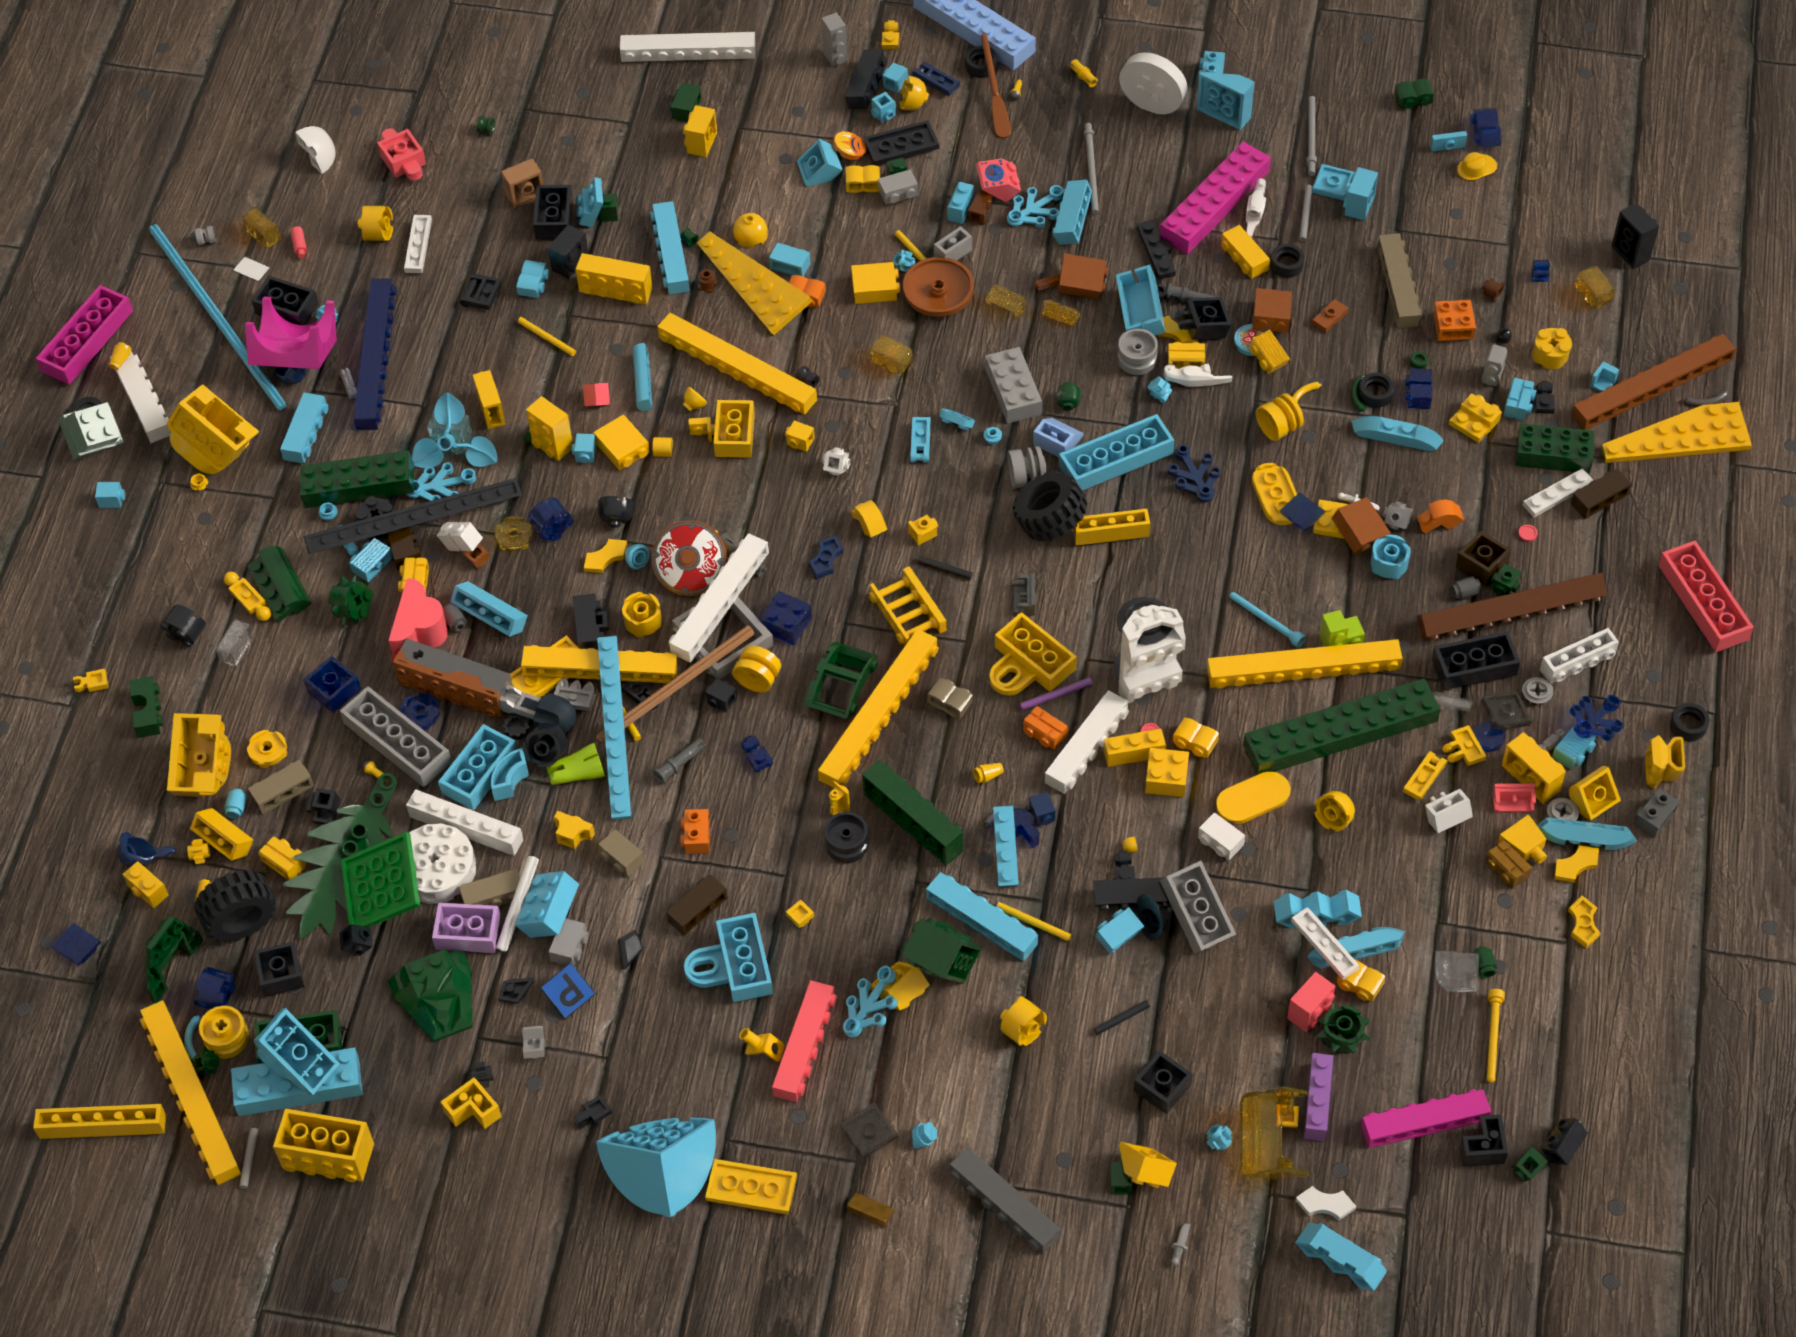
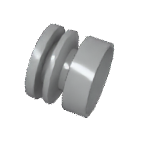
M1034 446V455L1030 447L1026 449V456H1023L1021 449L1009 450L1007 452L1009 474L1014 489L1024 488L1027 485V478L1033 481L1035 477L1042 476L1047 472L1045 458L1040 446Z

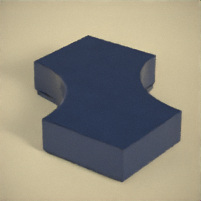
M836 535L819 541L820 551L815 558L809 561V566L816 579L834 573L833 561L838 555L843 553V548Z

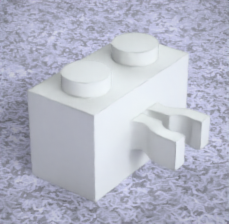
M1461 789L1448 795L1441 792V798L1436 800L1433 796L1430 798L1431 803L1425 805L1428 822L1437 833L1473 817L1470 799Z

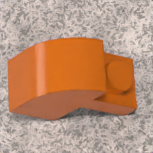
M1451 500L1432 502L1429 504L1430 509L1417 516L1421 530L1425 534L1440 525L1450 530L1465 521L1460 506Z

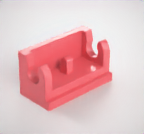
M1535 784L1494 785L1492 793L1494 813L1534 812V803H1536Z

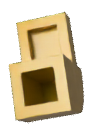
M872 500L860 503L854 507L855 509L850 511L852 517L860 521L865 535L873 537L887 530L882 514Z

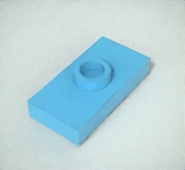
M1462 131L1432 135L1431 151L1463 148L1466 146L1467 133Z

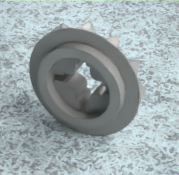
M1534 677L1528 679L1523 684L1522 693L1524 699L1529 700L1530 704L1537 703L1539 706L1541 703L1546 704L1552 699L1553 687L1547 680ZM1536 687L1540 692L1539 696H1537L1536 692H1534Z
M1557 798L1549 803L1547 816L1549 818L1576 821L1579 816V809L1573 801L1566 798ZM1565 808L1564 816L1560 817L1561 810Z

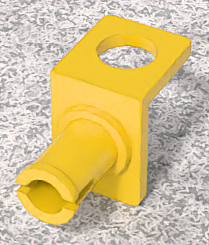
M749 1028L742 1029L739 1038L748 1044L745 1052L746 1055L765 1053L774 1061L780 1062L785 1047L783 1042L771 1033L756 1035ZM773 1043L778 1047L776 1055L772 1052L771 1047Z

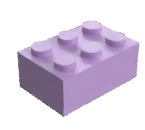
M438 903L432 936L435 950L495 953L501 921L498 906Z

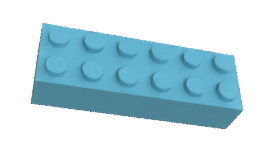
M1156 414L1059 453V468L1062 472L1072 475L1083 491L1173 454L1175 440Z
M356 1048L329 1052L340 1064L314 1095L304 1092L289 1079L275 1073L265 1063L232 1068L233 1100L238 1116L363 1095L360 1062Z

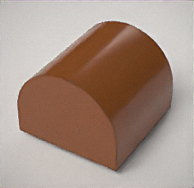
M480 544L473 551H464L462 553L477 568L484 566L490 557L488 551Z

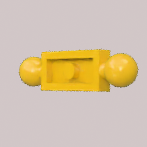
M231 571L225 574L224 582L230 586L228 588L229 592L251 615L256 612V617L260 621H267L271 617V611L265 606L266 602L245 578L239 580V576L235 572Z

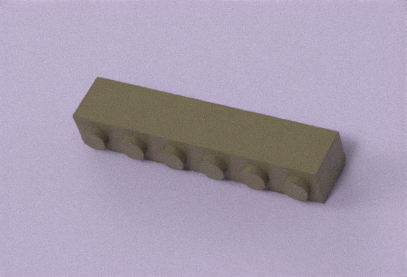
M1400 233L1379 235L1377 248L1397 328L1419 326L1420 319L1423 317L1422 308L1418 306L1419 296L1415 294V281L1411 279L1412 269L1408 267L1409 257L1408 254H1405V241L1401 240Z

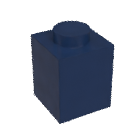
M1048 792L1029 797V809L1036 826L1048 825L1055 821L1056 811Z

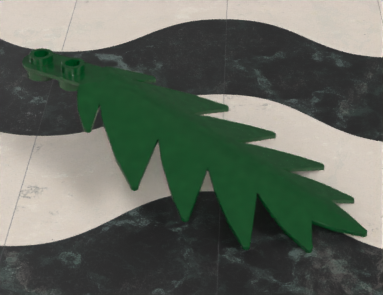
M384 773L378 778L364 806L350 805L337 810L338 813L352 816L329 822L307 833L310 837L337 844L321 846L294 856L295 860L322 866V868L303 873L283 883L284 887L313 890L298 899L286 911L288 915L302 914L299 933L300 940L313 932L320 923L328 934H332L336 918V901L347 912L341 859L383 842L380 829L388 837L391 838L393 836L388 820L382 815L397 786V779L393 774ZM390 780V786H385L383 784L384 781ZM377 797L382 798V802L379 804L375 803V798Z

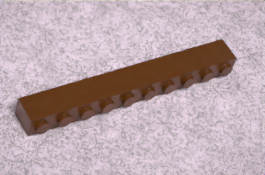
M1597 573L1417 615L1421 638L1428 637V640L1440 638L1439 634L1442 633L1450 636L1458 634L1457 630L1464 629L1465 632L1476 630L1475 626L1481 624L1483 628L1493 626V622L1498 620L1501 623L1512 621L1511 617L1518 616L1519 619L1530 617L1529 613L1536 612L1537 615L1548 613L1547 609L1554 608L1555 611L1565 609L1566 604L1572 603L1573 607L1583 605V600L1590 599V602L1602 600L1601 596L1607 595L1603 573Z

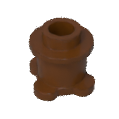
M706 269L698 274V280L700 281L697 285L698 290L712 293L714 287L718 284L717 279H715V273Z
M1493 278L1486 279L1482 286L1483 294L1493 296V301L1496 302L1503 292L1505 282L1502 281L1499 284L1493 281Z

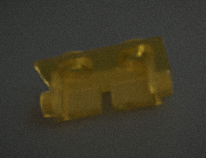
M1051 299L1049 301L1045 300L1043 305L1045 308L1041 313L1042 316L1074 327L1081 315L1075 308L1072 309L1064 305L1062 307Z

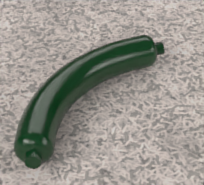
M1363 375L1357 376L1351 388L1353 403L1360 412L1366 411L1358 394Z

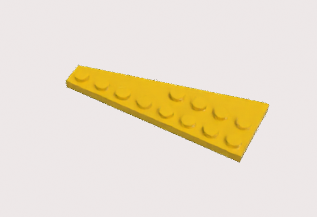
M709 231L697 242L773 335L778 333L813 301L809 295Z

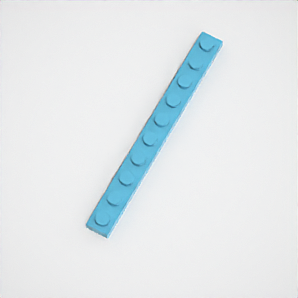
M617 636L600 637L597 640L612 820L632 819Z

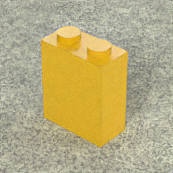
M894 262L851 266L855 304L897 301V293H900V283H896L899 277L898 269H894Z
M491 371L473 374L477 398L487 428L492 429L506 425L501 401Z
M624 414L593 432L597 446L619 471L629 467L632 463L650 453L648 441Z

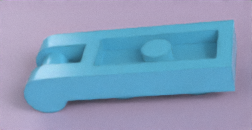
M912 417L911 462L923 461L924 463H929L930 417Z

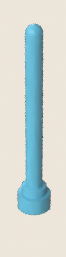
M1235 592L1229 594L1231 600L1287 636L1291 644L1296 648H1300L1305 642L1306 635L1300 631H1291Z

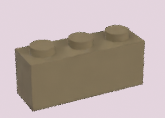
M298 760L290 763L284 769L272 773L266 779L254 783L248 790L252 800L263 815L312 788L314 784L311 775L302 762Z
M516 868L461 885L459 888L464 904L498 906L499 908L504 904L512 902L520 877Z

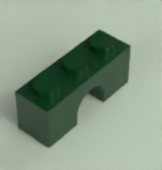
M152 676L129 680L130 693L134 705H145L142 710L132 712L133 725L137 737L142 738L161 734L160 726H163L162 715H159V710H162L161 701L157 698V695L160 694L159 684L154 682Z

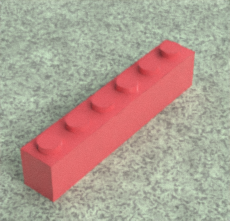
M810 980L772 1086L774 1097L797 1102L799 1095L803 1096L805 1078H809L812 1066H810L811 1061L817 1057V1044L822 1042L824 1037V1024H828L830 1020V1007H834L837 995L834 994V986Z

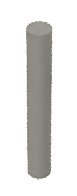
M250 1128L239 1184L241 1189L248 1188L258 1129Z

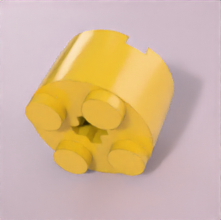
M362 207V215L358 219V228L362 230L364 241L390 240L393 233V226H390V220H393L390 207Z
M1563 328L1541 329L1536 336L1532 351L1534 361L1546 369L1562 367L1567 362L1572 347V341L1567 331Z
M636 592L625 599L622 607L624 625L635 637L642 638L650 635L661 627L660 604L654 595Z
M1020 996L1009 1009H1005L1001 1013V1031L1018 1045L1022 1046L1023 1044L1027 1046L1040 1035L1041 1031L1039 1028L1042 1024L1045 1026L1047 1015L1028 999Z

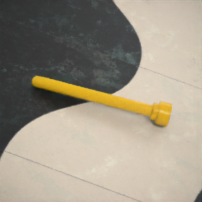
M1490 989L1488 991V1001L1491 1005L1487 1081L1489 1083L1495 1081L1499 1010L1505 998V992L1501 989Z

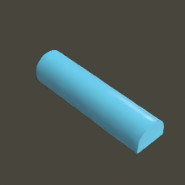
M640 343L633 347L636 405L641 411H649L653 409L649 353L646 345Z

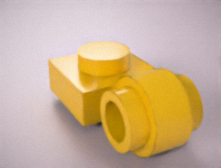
M894 20L885 22L884 32H882V49H899L898 22Z

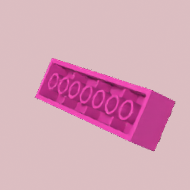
M1242 142L1160 224L1162 240L1169 241L1173 247L1188 255L1256 186L1257 180L1259 178L1263 179L1270 172L1271 157Z

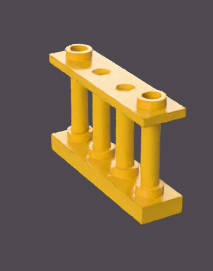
M910 566L903 569L902 580L879 591L873 583L870 584L869 598L872 603L877 604L895 631L896 638L900 644L906 646L917 629L924 632L933 627L940 634L947 631L946 619ZM903 587L910 589V594L889 604L883 599L884 596ZM913 600L919 602L920 607L897 618L892 610ZM921 614H927L929 621L908 631H905L901 625Z

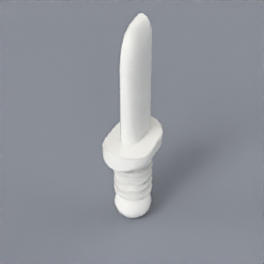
M1344 493L1338 494V499L1349 503L1361 500L1358 498V494H1355V497ZM1371 502L1375 510L1379 511V506Z

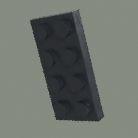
M929 120L863 137L867 151L875 166L902 157L907 158L939 149V142Z

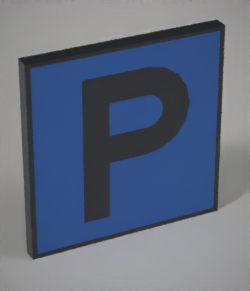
M572 962L539 987L564 1020L596 994Z

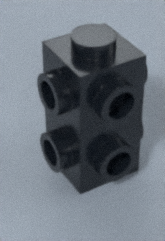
M1561 1118L1541 1150L1551 1163L1568 1165L1588 1132L1578 1119Z

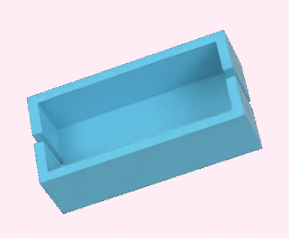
M1147 265L1134 269L1139 283L1136 282L1131 270L1117 274L1116 279L1126 331L1135 328L1145 329L1154 336L1165 333L1156 278L1151 266Z

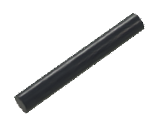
M921 555L918 559V563L970 580L972 579L973 572Z
M1145 1000L1094 1028V1032L1096 1035H1099L1149 1008V1002Z

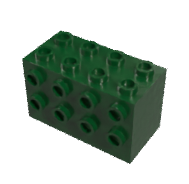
M929 917L927 920L920 918L912 928L913 934L910 940H906L902 947V956L907 958L906 962L914 967L923 968V972L933 977L965 983L983 947L970 941L972 939L971 936L957 930L955 931L954 927Z

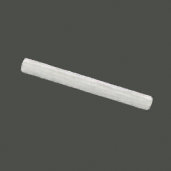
M528 856L496 945V949L506 952L508 950L516 927L518 914L523 907L539 859L536 857Z

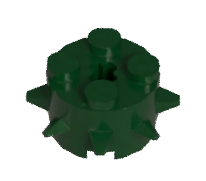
M354 575L352 581H348L344 576H341L339 583L336 586H332L329 592L328 603L332 604V614L337 618H342V625L346 623L347 619H351L357 624L359 619L368 616L373 592L363 582L356 581V575Z
M1331 1004V1009L1326 1013L1325 1017L1319 1016L1317 1018L1323 1024L1322 1031L1317 1034V1038L1322 1039L1324 1045L1328 1046L1332 1052L1356 1053V1048H1358L1362 1040L1370 1041L1371 1039L1364 1033V1028L1370 1022V1019L1363 1018L1360 1015L1361 1012L1355 1008V1005H1341V1007H1337L1335 1004Z

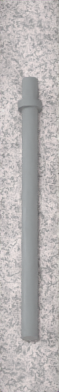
M1086 123L1084 137L1086 138L1089 184L1092 190L1091 209L1092 214H1098L1093 148L1094 131L1092 130V124Z

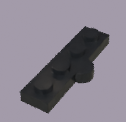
M1154 220L1137 223L1138 233L1158 279L1176 276V270L1169 256L1172 249L1171 243L1167 240H1162Z

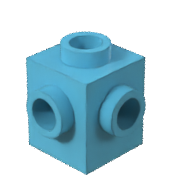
M887 92L871 99V113L881 123L896 116V103Z

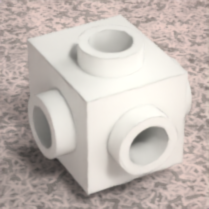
M833 448V450L827 451L823 457V470L829 471V474L840 475L845 472L850 466L849 453L844 452V449Z

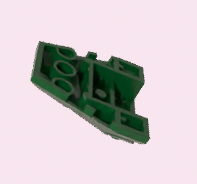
M171 915L160 921L158 931L154 932L145 943L144 972L148 994L153 1003H158L168 989L161 972L175 953L180 950L192 956L203 941L198 930Z
M446 950L438 951L403 965L401 972L394 974L388 980L395 1001L406 1009L407 1014L418 1022V1026L433 1042L473 1028L471 1002L472 970L465 952L453 951L447 953Z

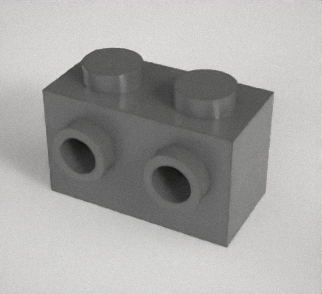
M1659 788L1655 794H1650L1646 800V806L1644 808L1641 806L1636 812L1635 826L1655 838L1675 814L1680 801Z

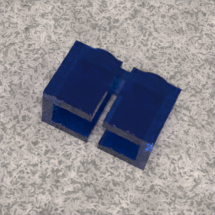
M1410 368V373L1405 378V386H1408V390H1405V400L1408 401V408L1430 409L1432 401V369Z

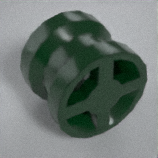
M479 116L477 132H487V134L492 135L495 128V119Z

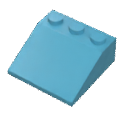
M1201 72L1199 74L1197 110L1241 130L1251 118L1255 82L1241 75Z

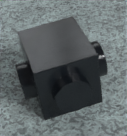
M717 678L712 684L707 686L705 691L707 703L711 707L719 708L725 712L729 710L737 699L736 688L727 681H721Z

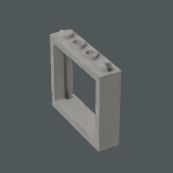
M737 597L730 608L746 626L749 625L753 629L754 635L757 637L756 640L745 647L753 645L766 650L772 647V634ZM691 609L672 620V631L675 634L679 630L681 622L688 618ZM703 646L695 656L697 661L708 654ZM745 647L720 663L716 662L706 669L707 673L719 680L731 673Z

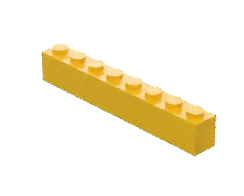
M524 646L521 663L523 676L601 680L599 653L596 649ZM632 650L618 651L621 681L668 683L677 677V654L670 652L653 653L651 651L634 652Z

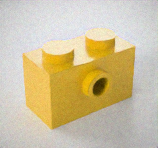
M138 861L123 873V877L133 894L138 898L141 897L152 908L158 906L169 896L165 885Z

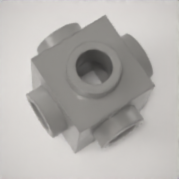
M1395 501L1389 507H1385L1383 513L1384 523L1388 524V527L1399 530V527L1407 529L1413 509L1405 507L1406 504Z

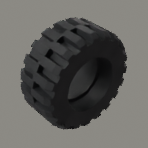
M1062 471L1046 472L1042 476L1035 477L1033 481H1029L1024 488L1022 487L1020 494L1016 496L1013 504V515L1029 538L1040 542H1049L1052 539L1057 540L1062 535L1070 533L1069 531L1075 529L1078 526L1077 523L1082 521L1083 514L1087 510L1086 495L1074 477Z
M238 870L231 874H224L223 877H218L213 883L206 885L205 889L201 890L196 898L194 910L205 934L209 938L218 942H232V940L237 941L242 939V937H248L253 932H258L262 929L263 925H267L270 918L274 916L277 903L263 875L256 871Z

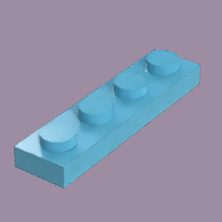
M1013 806L993 807L998 887L1018 886Z

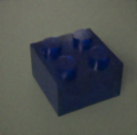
M778 591L760 617V622L773 637L795 645L812 619L811 604Z
M332 655L303 679L307 692L332 713L361 690L358 676Z

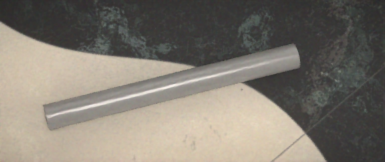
M1311 185L1305 186L1299 237L1301 242H1305L1307 238L1312 195Z

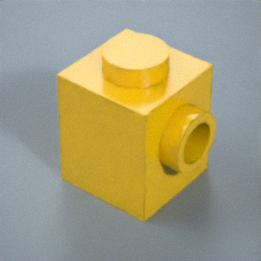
M794 421L785 431L787 445L807 452L815 439L814 428Z

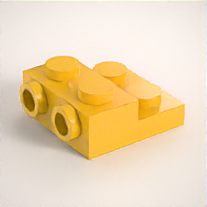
M1471 393L1461 404L1460 410L1449 420V425L1479 443L1500 421L1502 411H1500L1496 404L1490 405L1485 402L1483 396H1475Z

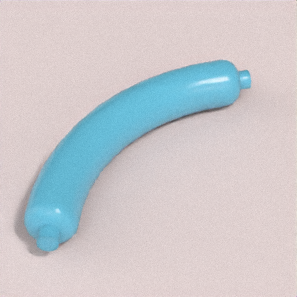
M199 1015L194 1016L190 1020L184 1035L185 1050L192 1061H194L195 1055H198L194 1050L192 1038L194 1030L200 1022Z

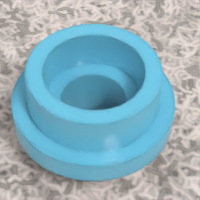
M990 427L984 431V439L988 444H997L1002 438L1001 430L996 427Z
M324 503L319 509V516L323 520H332L338 513L336 506L332 503Z

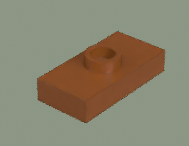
M1334 299L1312 320V325L1327 333L1348 313L1349 308Z

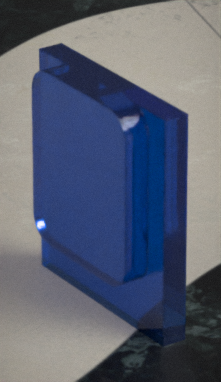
M1299 492L1280 510V513L1305 532L1325 514V511Z
M73 923L55 941L52 948L79 966L91 957L101 942Z

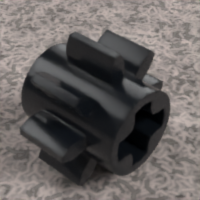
M484 1062L475 1063V1069L470 1070L471 1077L475 1078L483 1088L490 1087L489 1081L494 1080L491 1065L485 1066Z

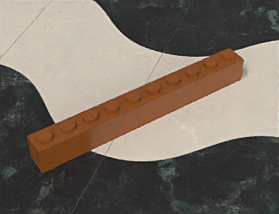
M1724 334L1712 337L1709 341L1698 344L1688 351H1683L1676 357L1668 358L1665 362L1653 365L1650 369L1639 372L1632 378L1624 379L1613 387L1609 386L1604 391L1591 395L1590 398L1578 401L1573 407L1571 416L1583 430H1588L1732 361L1736 348Z

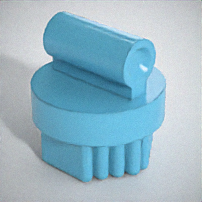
M1161 377L1155 378L1147 387L1151 391V395L1155 399L1159 398L1161 403H1165L1172 392L1170 384Z
M931 1122L920 1123L912 1129V1144L915 1149L927 1147L938 1138L937 1129L933 1127Z

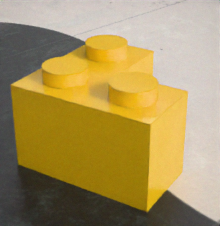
M472 1078L440 1102L444 1114L455 1127L473 1115L486 1129L502 1117L497 1103L475 1078Z

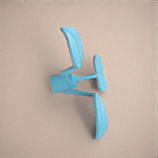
M446 392L437 401L434 416L439 424L448 423L444 435L438 439L437 444L431 438L419 440L413 449L412 460L416 467H435L444 458L441 450L447 451L452 447H469L466 451L468 462L476 467H484L497 462V452L492 442L482 436L474 437L471 444L455 443V438L449 434L451 423L458 424L464 418L465 410L463 404L457 398Z

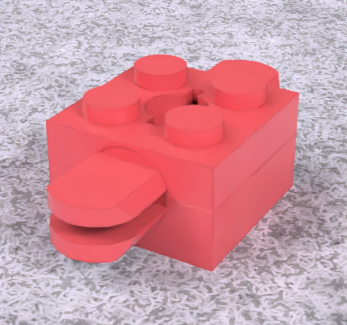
M394 129L384 130L382 132V140L377 142L380 157L395 178L406 174L411 181L419 180L423 175L421 166L426 165L424 151L409 129L399 133Z

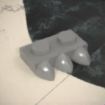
M561 679L556 686L554 695L567 699L577 710L590 711L595 696L592 682H588L581 689L579 680L574 681L568 687L567 679Z

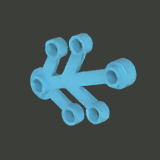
M1059 185L1052 186L1050 194L1035 203L1034 199L1037 197V189L1034 187L1028 188L1027 205L1022 211H1020V207L1024 204V198L1020 195L1013 198L1014 209L1007 215L1008 224L1019 226L1022 223L1035 224L1037 228L1045 226L1044 217H1028L1030 214L1046 215L1050 219L1056 220V216L1059 214L1057 208L1046 209L1041 207L1051 201L1061 200L1063 198V188Z
M444 463L437 475L435 469L429 466L424 469V473L417 481L414 480V493L406 495L410 498L421 497L428 501H433L441 497L426 491L433 490L446 497L459 494L457 491H451L445 487L461 483L472 485L476 481V474L473 469L468 468L461 472V476L444 479L446 475H451L454 471L451 463ZM434 478L430 483L425 484L428 479Z
M883 966L878 970L877 977L880 981L869 997L868 991L871 988V982L862 978L857 983L860 1000L853 995L847 998L846 1005L848 1006L849 1018L844 1022L843 1030L848 1037H857L864 1028L873 1025L882 1027L886 1023V1017L881 1013H876L873 1017L864 1019L867 1014L886 1007L891 1010L896 1008L898 1001L891 995L876 1002L886 985L895 981V971L890 967ZM859 1005H860V1011H859V1013L857 1014L856 1009H857V1008L859 1007Z

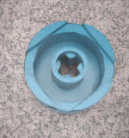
M1385 535L1384 538H1378L1374 542L1370 560L1374 574L1384 578L1399 579L1406 572L1411 549L1402 537Z

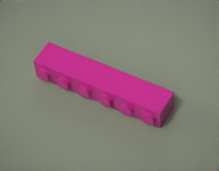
M1469 1090L1465 1094H1451L1444 1099H1430L1418 1105L1412 1103L1400 1109L1390 1108L1383 1113H1369L1362 1118L1361 1128L1368 1148H1373L1477 1124L1481 1115H1491V1109L1484 1090Z

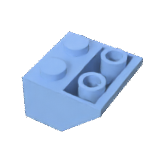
M1054 418L1043 419L1034 430L1033 445L1040 446L1041 449L1059 457V453L1074 448L1084 433Z

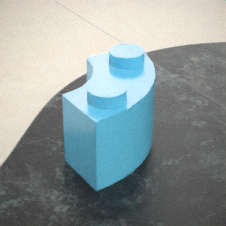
M523 748L510 752L496 765L491 777L494 801L514 797L516 784L521 779L529 776Z

